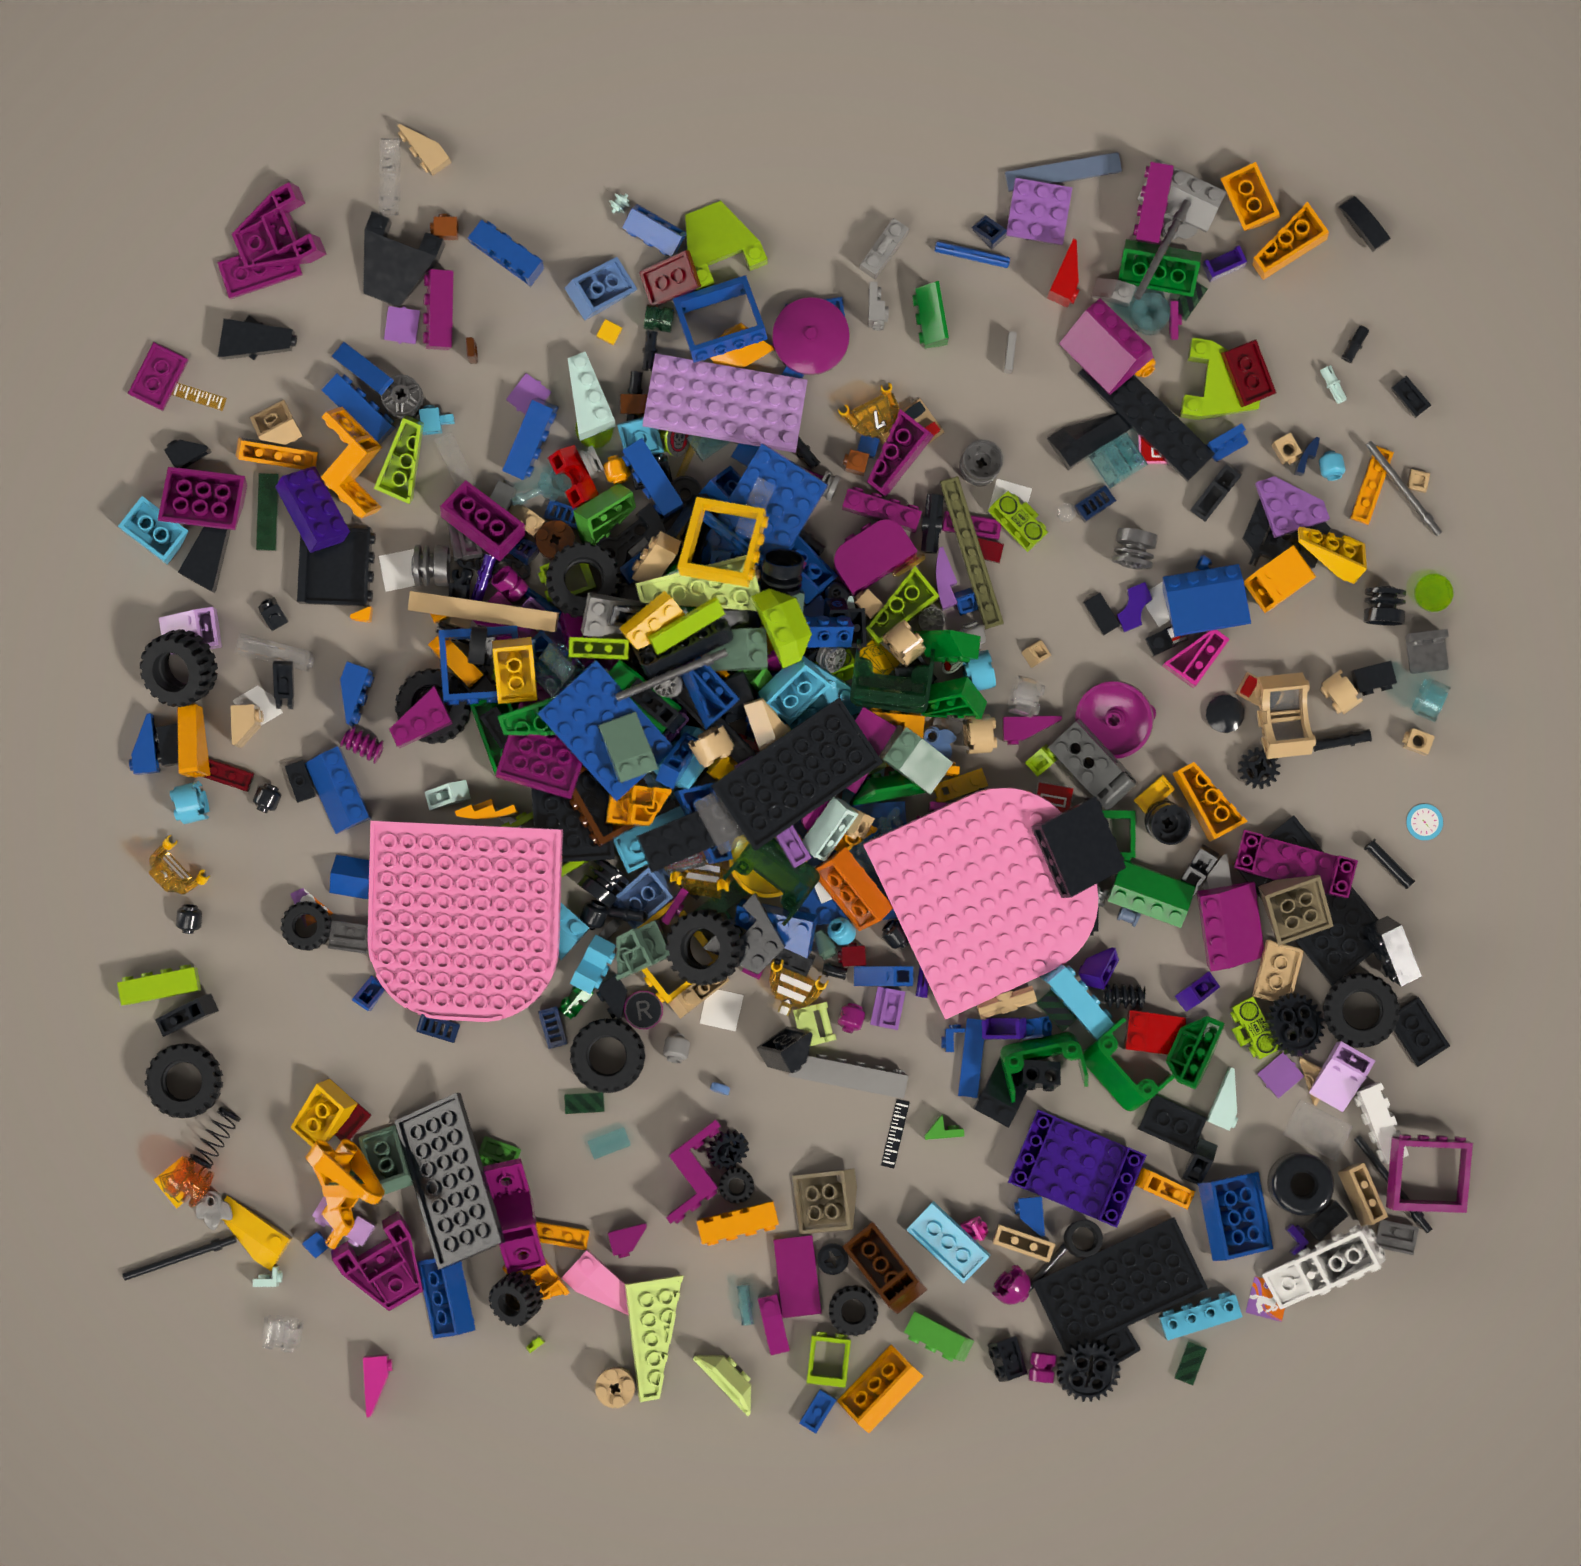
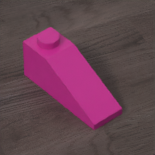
M389 1354L363 1357L366 1417L373 1415L390 1371H393L392 1359H389Z

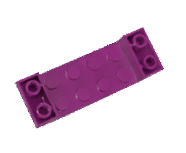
M1244 830L1234 868L1272 880L1320 875L1325 894L1349 898L1358 860L1340 855H1331Z

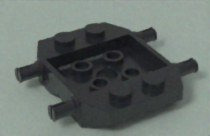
M1258 499L1242 538L1253 554L1248 564H1253L1254 567H1256L1261 556L1273 560L1293 545L1298 549L1300 544L1298 542V531L1290 533V539L1284 540L1281 536L1274 538L1270 528L1264 545H1261L1270 525L1261 499ZM1326 522L1310 526V529L1319 530L1325 535L1331 530ZM1302 545L1299 553L1311 569L1315 568L1318 559Z

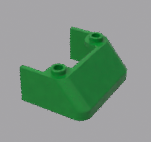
M1123 1017L1116 1021L1098 1040L1096 1039L1083 1051L1086 1067L1119 1105L1126 1111H1134L1154 1097L1174 1079V1076L1169 1074L1158 1085L1150 1079H1144L1136 1085L1115 1062L1111 1055L1117 1050L1118 1041L1112 1033L1126 1021Z
M1063 1032L1007 1044L1002 1047L1000 1058L1011 1103L1015 1102V1088L1011 1074L1023 1069L1024 1060H1038L1063 1054L1067 1060L1078 1061L1084 1087L1088 1086V1071L1082 1048L1073 1033Z

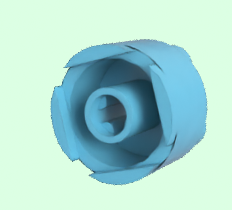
M988 650L979 651L978 659L962 664L965 667L963 677H968L979 691L996 686L995 672L991 665L992 659Z
M199 781L176 786L174 790L170 791V798L176 808L174 810L175 819L177 821L181 820L183 824L209 818L206 815L207 812H210L206 792L200 790L202 784Z

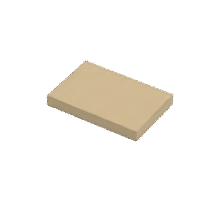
M1266 940L1252 996L1273 1002L1279 999V996H1286L1289 993L1293 994L1304 951L1285 944L1278 946L1277 942Z

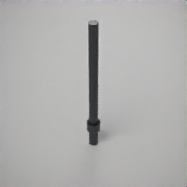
M1361 1135L1357 1136L1354 1141L1388 1183V1170ZM1401 1189L1400 1199L1410 1200ZM1409 1211L1412 1219L1419 1223L1426 1234L1432 1230V1227L1425 1220L1423 1212Z
M233 1235L221 1240L219 1238L212 1240L211 1243L125 1272L123 1273V1278L126 1281L213 1250L214 1252L222 1250L223 1247L236 1243V1237Z

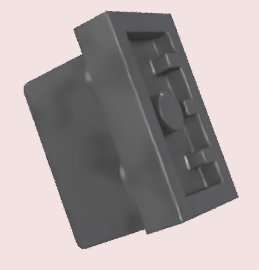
M1448 629L1409 633L1405 636L1410 674L1449 669L1445 641L1449 637Z

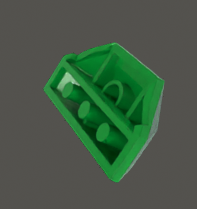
M895 770L888 772L889 776L882 777L881 773L870 775V779L864 780L849 804L854 806L927 792Z
M1205 1016L1180 1028L1166 1058V1063L1178 1083L1193 1089L1198 1087L1215 1052L1225 1023Z

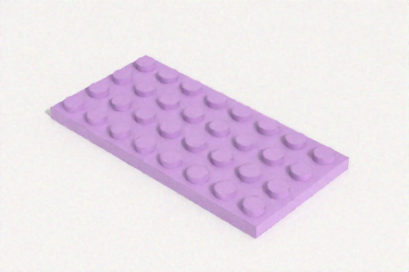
M655 353L642 426L759 447L764 443L772 449L796 453L808 380L702 361L694 363L690 359Z

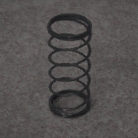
M219 1107L217 1113L234 1127L226 1126L215 1120L211 1121L221 1128L228 1137L206 1129L223 1146L200 1138L218 1155L194 1147L212 1164L195 1154H190L191 1156H189L193 1161L207 1169H211L214 1164L206 1154L215 1157L219 1156L218 1151L211 1145L225 1147L224 1143L217 1136L230 1138V1134L223 1127L236 1129L234 1123L227 1117L237 1122L241 1120L239 1116L224 1107Z

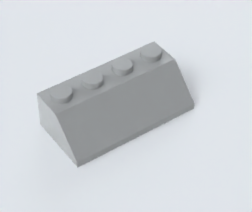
M1158 159L1155 161V163L1167 164ZM1174 167L1166 214L1173 217L1179 211L1184 200H1188L1191 202V205L1185 214L1186 219L1184 222L1207 233L1226 191ZM1140 193L1137 200L1143 202L1144 197H1141Z

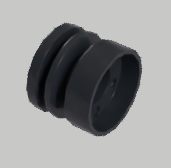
M772 549L765 552L762 563L761 589L763 591L772 589L789 596L799 594L802 589L801 574L803 573L804 557L800 553L789 549Z
M1377 586L1365 589V595L1372 597L1365 598L1364 602L1373 605V607L1364 609V623L1384 626L1405 624V611L1397 609V606L1406 604V600L1399 599L1406 596V590L1391 586Z
M1168 800L1158 801L1147 809L1144 816V825L1147 832L1157 841L1166 845H1176L1188 836L1191 830V819L1189 814L1177 804ZM1167 818L1169 822L1163 824L1162 820H1166Z
M596 860L594 862L601 866L599 870L593 866L589 867L595 874L594 877L584 874L577 885L611 908L618 899L612 890L615 888L623 892L624 889L617 885L618 882L621 881L628 885L630 881L609 862Z

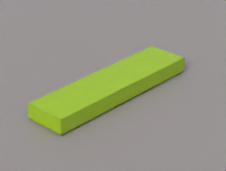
M715 596L648 638L655 652L660 654L722 617L725 613L718 598Z

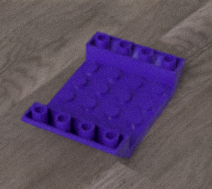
M1037 1109L1008 1183L1117 1228L1147 1155Z

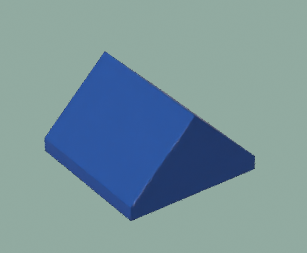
M336 855L330 873V893L368 899L370 860Z

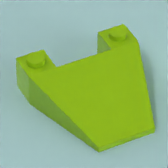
M722 201L685 215L687 250L690 251L701 284L700 288L695 289L696 291L714 285V280L708 266L739 253H743L750 271L768 264V259L761 242Z
M1192 338L1190 341L1187 361L1207 364L1203 397L1184 395L1182 398L1180 418L1203 420L1259 409L1260 400L1241 407L1221 353L1228 350L1212 340Z

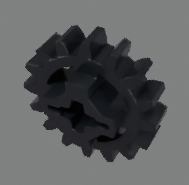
M1256 747L1254 753L1249 749L1247 751L1248 756L1245 754L1241 756L1244 761L1238 762L1242 768L1237 771L1243 773L1240 779L1247 780L1245 782L1246 786L1251 783L1252 789L1259 785L1261 790L1264 784L1270 787V781H1277L1274 775H1280L1276 768L1281 767V765L1275 763L1278 758L1268 759L1271 763V767H1269L1266 763L1267 757L1264 749L1260 752L1259 748ZM1258 756L1257 761L1249 762L1251 757ZM1260 763L1263 771H1260L1258 774L1255 766ZM1247 770H1250L1252 778L1248 775ZM1262 775H1270L1266 780L1260 781Z
M728 1129L725 1134L721 1131L719 1137L714 1136L715 1141H709L711 1147L706 1149L709 1153L707 1157L714 1167L717 1166L721 1170L724 1166L728 1170L731 1165L735 1168L737 1162L741 1164L742 1157H747L745 1152L749 1151L747 1146L749 1143L742 1132L739 1133L737 1130H734L732 1133Z

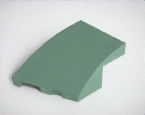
M654 920L640 928L632 929L616 937V947L618 949L616 954V961L618 962L617 980L667 959L666 956L670 955L669 950H665V944L669 943L658 920Z

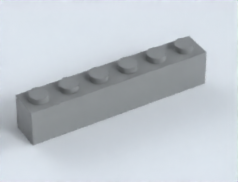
M817 1054L816 1057L808 1056L807 1062L802 1065L799 1071L789 1073L788 1075L789 1077L902 1099L905 1096L908 1075H904L905 1071L893 1069L892 1073L885 1071L886 1067L874 1065V1069L867 1068L866 1063L856 1061L854 1065L847 1064L846 1059L836 1058L835 1061L827 1060L828 1056Z

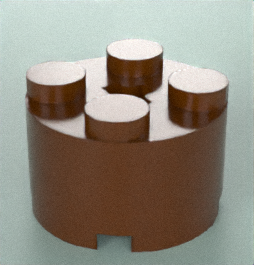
M558 520L543 524L536 535L537 547L542 556L548 560H553L554 555L558 551H562L566 545L571 546L576 542L571 527ZM553 538L560 539L558 545L552 543Z

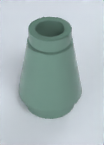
M824 929L814 934L819 956H822L823 960L837 954V947L825 933Z

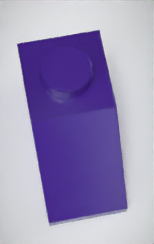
M1111 947L1086 958L1084 964L1079 968V976L1086 986L1105 989L1119 962L1116 948Z
M1208 971L1176 994L1175 998L1185 1012L1209 997L1220 988V985L1210 971Z

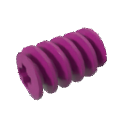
M356 726L348 730L340 746L343 747L346 744V750L353 748L354 754L360 751V757H364L367 754V760L370 761L374 758L373 762L376 764L382 754L384 741L381 740L377 744V737L369 740V733L363 737V730L355 733Z

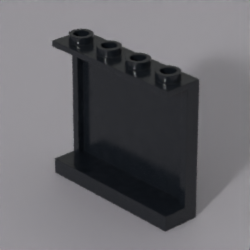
M367 527V529L349 528L350 532L342 543L311 553L300 535L297 602L299 604L369 607V602L373 601V590H370V583L374 581V571H371V563L375 561V552H372V544H375L376 534L373 533L371 527Z
M1087 797L1084 799V802L1048 821L1031 826L1061 898H1071L1126 868L1124 857L1119 852L1116 838L1111 833L1109 822L1103 814L1102 805L1097 797Z

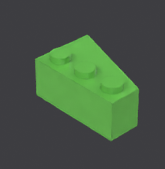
M618 483L573 510L581 542H591V545L596 546L600 539L604 536L608 537L611 534L610 530L617 523L620 524L636 508L633 491Z
M915 1311L904 1331L905 1334L909 1335V1340L917 1344L919 1341L926 1344V1349L934 1353L936 1350L943 1353L942 1357L951 1362L953 1359L964 1362L974 1343V1340L971 1338H966L957 1331L951 1330L941 1323Z

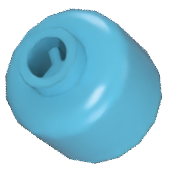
M1327 451L1319 459L1322 477L1327 478L1329 481L1342 478L1346 468L1343 456L1340 453Z
M838 917L831 921L827 928V933L837 945L845 946L854 940L856 929L849 920L844 917Z

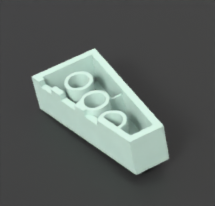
M586 351L568 358L580 441L616 427L615 419Z

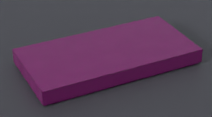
M240 255L217 262L229 299L303 275L299 264L246 269Z
M863 706L855 721L878 756H880L897 727ZM868 773L847 787V789L856 794Z
M812 1235L773 1239L782 1317L790 1318L822 1314Z

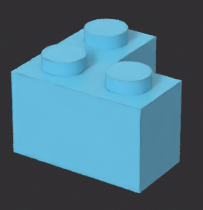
M595 934L570 984L591 995L594 988L598 989L603 981L601 976L605 977L610 969L608 964L611 965L616 956L613 953L616 945Z

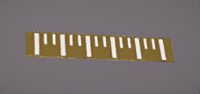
M177 383L171 394L223 411L227 399Z

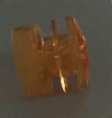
M185 1156L171 1174L164 1191L174 1198L181 1192H184L181 1202L186 1203L191 1197L188 1206L194 1208L207 1194L215 1173L209 1171L204 1176L205 1167L195 1172L197 1163L188 1156Z

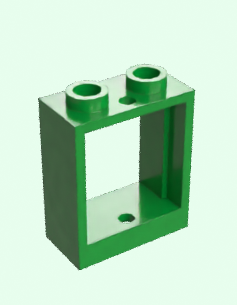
M1102 810L1107 819H1130V852L1120 853L1123 855L1124 860L1131 862V858L1136 857V811Z

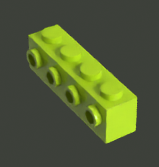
M188 964L179 966L180 970L172 971V968L160 970L161 974L153 975V972L141 974L142 978L134 979V976L123 977L122 982H117L121 1006L201 991L198 969Z

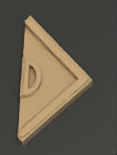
M1300 1057L1301 1069L1308 1091H1310L1322 1068ZM1310 1094L1313 1105L1317 1106L1320 1099Z

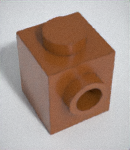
M439 214L438 217H434V223H430V234L444 240H458L459 221L457 217H450L449 214Z
M851 449L850 453L845 454L843 465H846L845 471L864 476L869 454Z

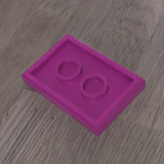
M153 342L127 394L163 411L189 360Z

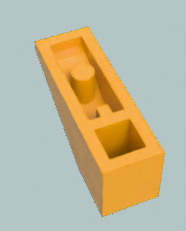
M437 636L428 646L440 659L439 636ZM445 640L447 667L470 688L483 676L482 672L474 664L468 663V658L451 640Z
M1143 1167L1135 1183V1186L1187 1210L1195 1194V1191Z

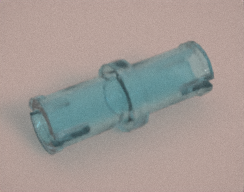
M749 1285L736 1286L739 1299L737 1306L740 1309L741 1325H753L751 1308L753 1307V1302L750 1300Z

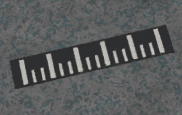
M896 1099L881 1166L895 1168L910 1104L908 1101Z

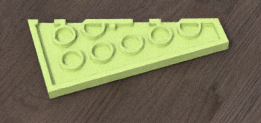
M747 555L706 566L743 572ZM679 573L636 583L641 603H650L663 591H666L678 606L699 607L716 596L723 609L757 611L751 596L760 593L756 573L753 580L750 581L749 587L681 576Z
M683 1275L625 1284L640 1402L660 1399L664 1379L663 1374L668 1358L667 1353L671 1343Z

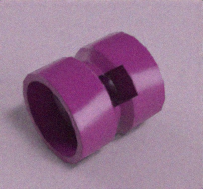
M505 566L498 570L491 581L493 586L502 592L510 602L519 600L528 589V584L520 576L517 577V573L510 566Z
M1031 1352L1030 1363L1033 1367L1029 1369L1028 1380L1054 1383L1055 1372L1052 1368L1056 1365L1057 1355Z

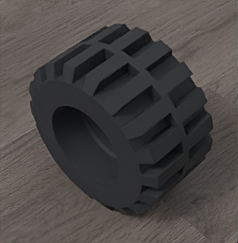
M309 901L297 902L295 905H291L288 911L284 912V917L281 919L282 926H280L283 932L282 936L289 945L296 949L307 951L318 949L327 942L326 940L330 936L331 917H329V913L321 905ZM305 914L312 915L317 921L316 932L308 938L301 937L296 931L298 918Z
M516 1271L508 1273L490 1290L489 1302H491L490 1308L494 1310L493 1314L497 1315L501 1322L505 1321L506 1325L512 1324L513 1327L524 1325L540 1311L541 1305H543V1300L541 1299L543 1294L539 1291L541 1290L540 1286H537L535 1284L536 1281L530 1279L528 1274L524 1275L523 1272L516 1273Z
M857 1285L845 1286V1288L839 1289L833 1295L829 1304V1317L833 1326L840 1333H844L847 1336L863 1335L868 1330L870 1331L877 1321V1302L872 1293L864 1287ZM850 1299L861 1301L865 1307V1314L858 1322H849L842 1315V1306Z

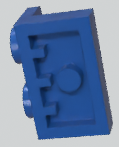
M1242 423L1208 442L1207 446L1215 453L1213 457L1215 462L1249 443L1244 435L1246 429Z

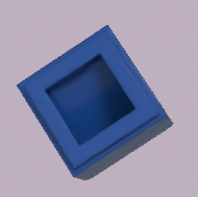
M861 435L857 451L867 453L869 458L875 459L880 439Z
M972 588L954 593L960 615L978 610Z
M319 1231L302 1243L315 1259L329 1248L328 1244H325L326 1239Z

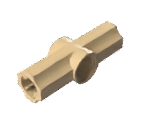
M1029 986L1013 992L1009 991L977 1005V1009L982 1020L1000 1013L1002 1015L1017 1010L1018 1007L1037 1002L1033 987Z

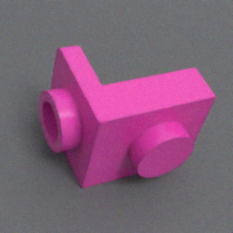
M980 1216L959 1224L974 1240L979 1239V1241H982L989 1233L986 1223L982 1221Z

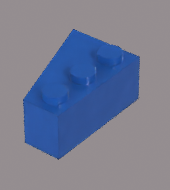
M704 665L681 675L705 729H708L739 700L710 666Z

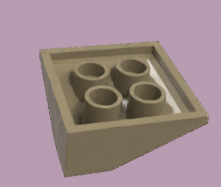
M1320 875L1280 879L1258 886L1278 946L1333 927Z
M855 1168L792 1176L799 1234L853 1229L857 1194Z

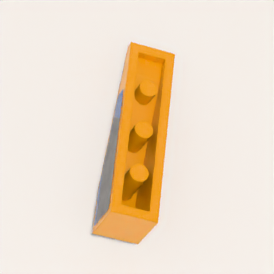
M238 437L235 456L238 460L303 470L313 466L316 467L318 452Z

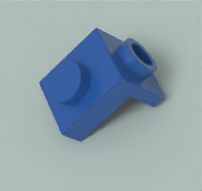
M1049 1017L1026 1019L1027 1037L1022 1038V1040L1052 1035V1023Z
M949 1025V1029H945V1037H941V1047L945 1048V1052H954V1033L965 1032V1028H961V1025Z

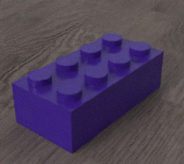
M309 467L280 478L275 488L309 552L342 543L350 530L316 467Z

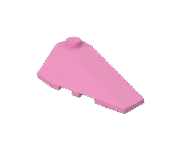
M587 1249L561 1279L575 1292L628 1315L625 1283Z

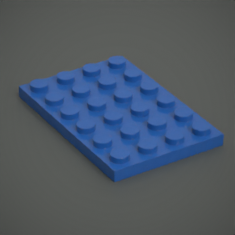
M595 660L537 714L615 801H618L646 774L622 783L618 781L598 725L636 712L656 764L661 762L670 753L673 746L630 697L620 701L617 700L615 694L623 690Z

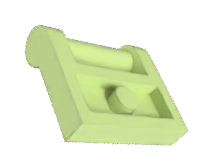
M827 1002L793 1010L797 1028L811 1031L813 1034L810 1046L837 1040L829 1020ZM819 1010L825 1037L820 1038L813 1011Z

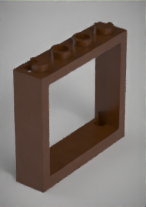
M582 765L580 774L588 770L584 765ZM642 778L638 783L635 784L637 786L648 787L644 778ZM576 788L574 789L572 798L569 800L574 810L578 809L581 815L579 819L584 827H588L591 832L589 837L594 844L600 847L636 827L634 825H624L603 837Z

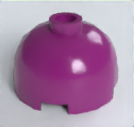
M1013 1265V1270L1009 1273L1004 1271L993 1285L996 1290L992 1294L999 1301L1007 1305L1024 1302L1029 1296L1030 1278L1018 1265Z

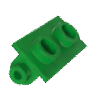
M573 986L572 992L561 1001L558 1009L568 1018L572 1019L583 1008L578 1003L579 1000L587 1003L594 992L592 991L590 995Z

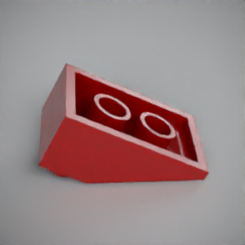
M1074 238L1047 299L1067 308L1070 303L1074 304L1080 291L1077 288L1079 283L1077 240Z
M1128 1010L1123 1049L1168 1055L1180 1028L1186 1025V1018Z

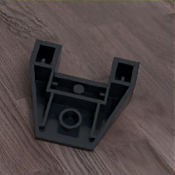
M371 212L364 230L363 294L400 308L423 281L425 274L439 262L445 247V241L440 237L425 232L419 249L387 238L392 225L390 218Z

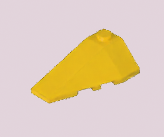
M1305 527L1298 528V542L1343 581L1355 584L1366 571L1365 543L1349 536L1343 535L1340 538L1335 537V534L1330 532L1325 535L1319 530Z
M227 1195L224 1201L230 1205L233 1217L232 1220H222L254 1261L272 1271L293 1238Z

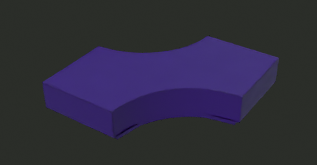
M1146 582L1127 589L1128 603L1125 609L1117 614L1124 633L1142 626V609L1153 600Z

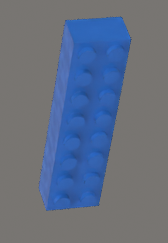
M730 465L713 477L699 494H707L712 500L727 502L741 476ZM798 535L790 550L800 553L807 563L801 574V584L805 593L804 602L809 604L825 591V588L838 575Z

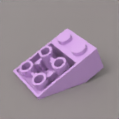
M214 607L194 609L159 618L161 635L172 630L184 629L186 632H194L195 636H201L204 639L203 642L210 645V649L222 648L217 609Z
M1342 1041L1336 1042L1309 1093L1343 1112L1366 1079L1375 1060Z

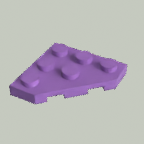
M1275 476L1255 483L1274 538L1298 531L1299 527L1307 528L1330 520L1323 500Z

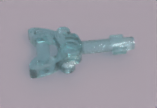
M552 470L548 475L546 472H543L539 477L538 488L526 493H517L514 498H511L514 506L517 504L521 506L527 503L526 500L542 494L544 498L549 497L550 501L554 502L558 496H566L565 491L571 487L565 485L561 476L562 473L556 475L554 470ZM551 479H555L556 484L559 488L558 490L552 486Z
M898 807L891 810L886 818L880 817L878 819L879 826L877 829L879 833L866 842L892 831L891 820H893L897 828L905 825L899 817L900 809ZM864 840L857 844L858 847L854 849L857 856L867 853L863 845L866 843Z

